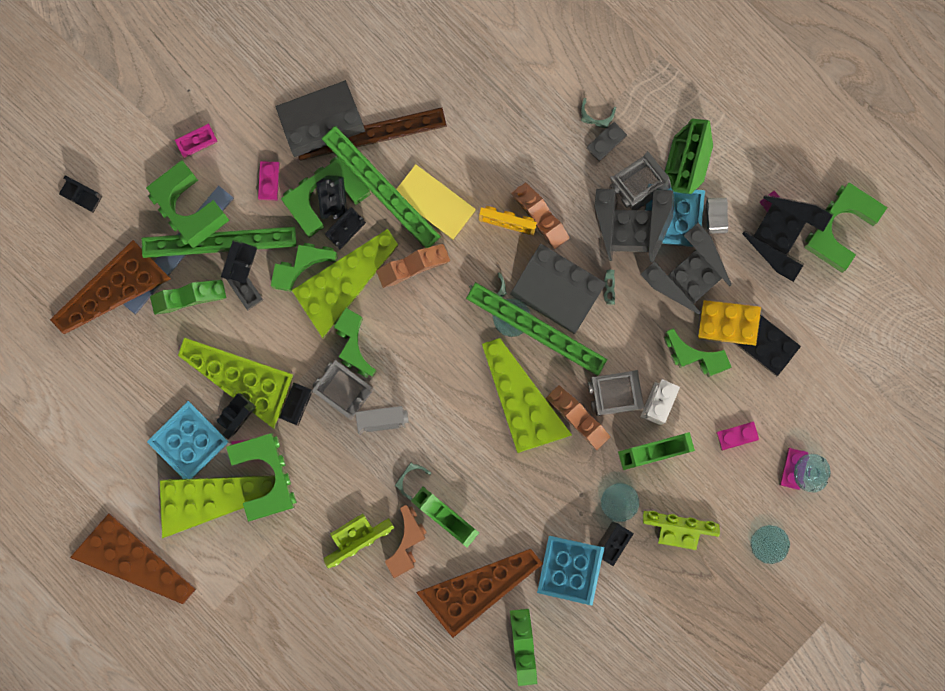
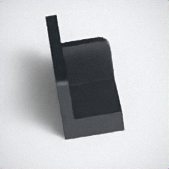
M65 175L63 179L66 182L59 195L94 213L102 196L98 192Z
M233 240L221 278L232 279L243 284L246 283L257 247Z
M241 393L236 394L229 405L221 411L222 414L217 419V422L226 429L223 436L228 440L238 432L256 408Z

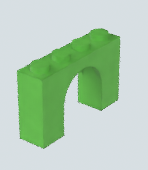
M338 156L331 159L330 164L325 168L323 166L318 168L314 172L315 175L308 179L306 177L301 180L297 188L287 190L283 194L284 197L281 198L308 238L325 228L310 205L311 195L317 188L316 183L327 175L344 177L345 192L355 206L371 195L369 189Z
M181 160L147 186L146 189L150 193L148 197L154 205L156 203L159 204L160 208H158V211L164 218L168 216L171 220L168 224L174 231L179 230L181 234L178 237L185 245L189 243L192 248H195L230 220L214 200L195 214L182 216L176 213L175 206L178 197L198 181L184 161Z
M850 182L845 186L841 185L836 192L838 197L835 202L831 201L826 207V210L834 215L824 232L816 229L814 233L810 232L805 239L807 244L804 247L841 273L847 270L856 254L841 245L834 238L832 223L836 215L852 213L874 226L888 208Z
M273 433L226 447L231 465L260 459L270 464L275 473L274 487L266 496L243 503L248 522L295 508L294 504L297 503L294 492H290L288 486L291 485L289 474H285L283 466H286L284 457L279 455L278 452L280 447L278 437H274Z

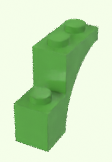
M310 243L298 245L294 267H291L292 264L288 262L275 264L271 287L291 292L296 279L305 269L320 262H336L337 252H334L333 248L325 246L322 249L315 248V245Z
M213 280L193 282L179 289L162 290L151 295L150 299L154 315L171 313L201 303L223 300L226 298L223 281Z
M345 308L334 326L337 330V335L344 339L347 336L349 337L348 342L339 355V358L342 359L341 364L350 369L354 366L359 369L358 374L365 378H368V376L373 378L377 371L364 360L358 344V333L363 318Z
M674 328L665 332L664 341L668 348L671 347L673 363L678 365L679 368L701 360V371L703 374H707V377L732 368L725 350L717 352L699 351L685 344Z
M690 432L618 451L622 468L626 470L693 452L695 449Z
M422 487L411 500L414 505L465 547L468 548L479 534L476 529L425 487Z
M529 609L510 611L518 686L537 684Z

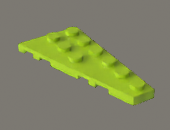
M388 229L292 290L322 338L335 325L345 308L352 304L370 279L373 278L376 270L386 262L398 247V243Z
M184 338L178 356L234 398L237 393H241L256 406L252 413L275 429L294 375Z
M498 338L483 343L482 347L517 453L572 436L503 341Z
M275 475L160 480L162 539L243 509L244 502L266 496L274 487Z

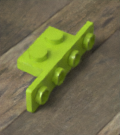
M643 511V524L661 527L658 544L696 550L700 534L716 537L720 535V525L713 521H700L691 517H678L674 514L666 515L656 511Z
M362 513L331 532L330 535L339 549L323 558L326 567L329 569L338 566L345 558L354 556L358 550L365 546H370L379 537L388 535L394 529L391 520L387 518L372 528Z

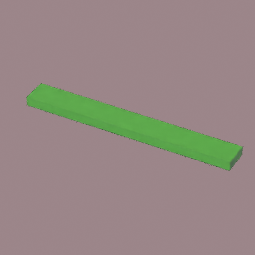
M336 126L321 138L424 248L431 247L441 237Z
M295 227L214 232L195 248H192L189 243L185 245L178 237L179 235L141 238L143 258L229 252L233 240L257 247V249L297 247Z
M476 282L466 297V300L597 376L608 360Z

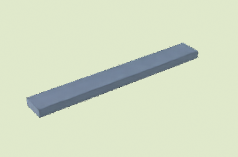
M218 185L196 212L212 200L224 211L234 198ZM186 255L161 256L154 262L169 276ZM160 285L123 305L136 315Z

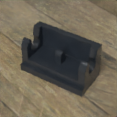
M327 175L316 183L320 216L322 219H326L333 215V219H337L347 211L344 177Z
M350 207L325 233V236L341 250L366 222L362 216H359Z
M293 383L279 419L299 426L313 393L312 389Z
M612 521L597 545L604 547L602 560L614 566L634 533Z

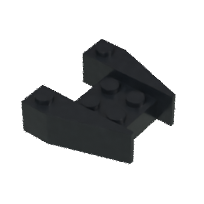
M764 195L763 198L772 203L755 235L746 230L742 234L778 274L794 282L804 266L803 262L788 255L806 223L824 232L834 214L817 204Z

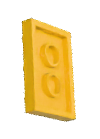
M491 206L481 207L479 221L534 236L537 222H534L533 218L527 216L519 218L515 216V213L504 211V213L497 212V209Z
M703 300L698 338L756 346L761 307Z

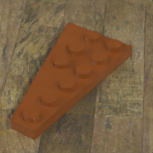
M132 240L63 306L50 321L63 334H66L171 280V278L150 257L143 258L142 248Z
M110 513L107 514L70 557L181 604H184L196 591L194 586Z
M528 549L416 593L451 637L454 638L543 563L532 549Z

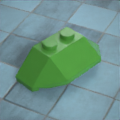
M692 118L674 136L665 168V173L670 178L673 192L692 194L704 182L713 149L709 120Z

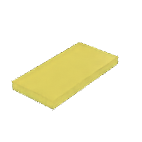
M416 164L396 189L425 220L452 240L455 239L476 211L474 207Z

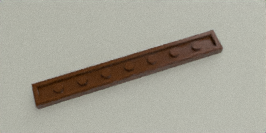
M443 107L363 125L365 132L351 136L348 139L357 148L447 127ZM324 146L300 155L299 160L334 152L328 146Z

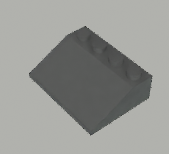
M346 80L275 106L294 157L327 146L321 138L334 126L347 138L365 132Z
M540 243L510 295L573 334H576L606 283Z

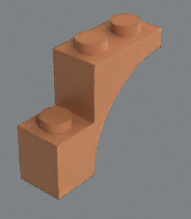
M526 182L511 193L528 216L533 218L534 222H537V228L554 249L570 238L561 222L552 215L544 199Z
M444 244L417 250L404 259L389 262L376 270L382 287L385 288L396 285L426 270L450 262Z
M560 385L546 397L547 401L596 450L610 438V435L602 425L591 417L581 403Z
M407 504L400 508L405 527L402 542L393 556L385 561L393 578L415 567L413 563L416 560L411 551L407 553L406 549L424 540V535L427 533L422 523L418 525L415 517H417L414 508L412 506L408 507Z

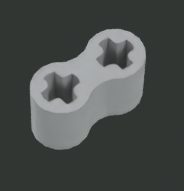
M707 198L708 234L728 233L727 198Z

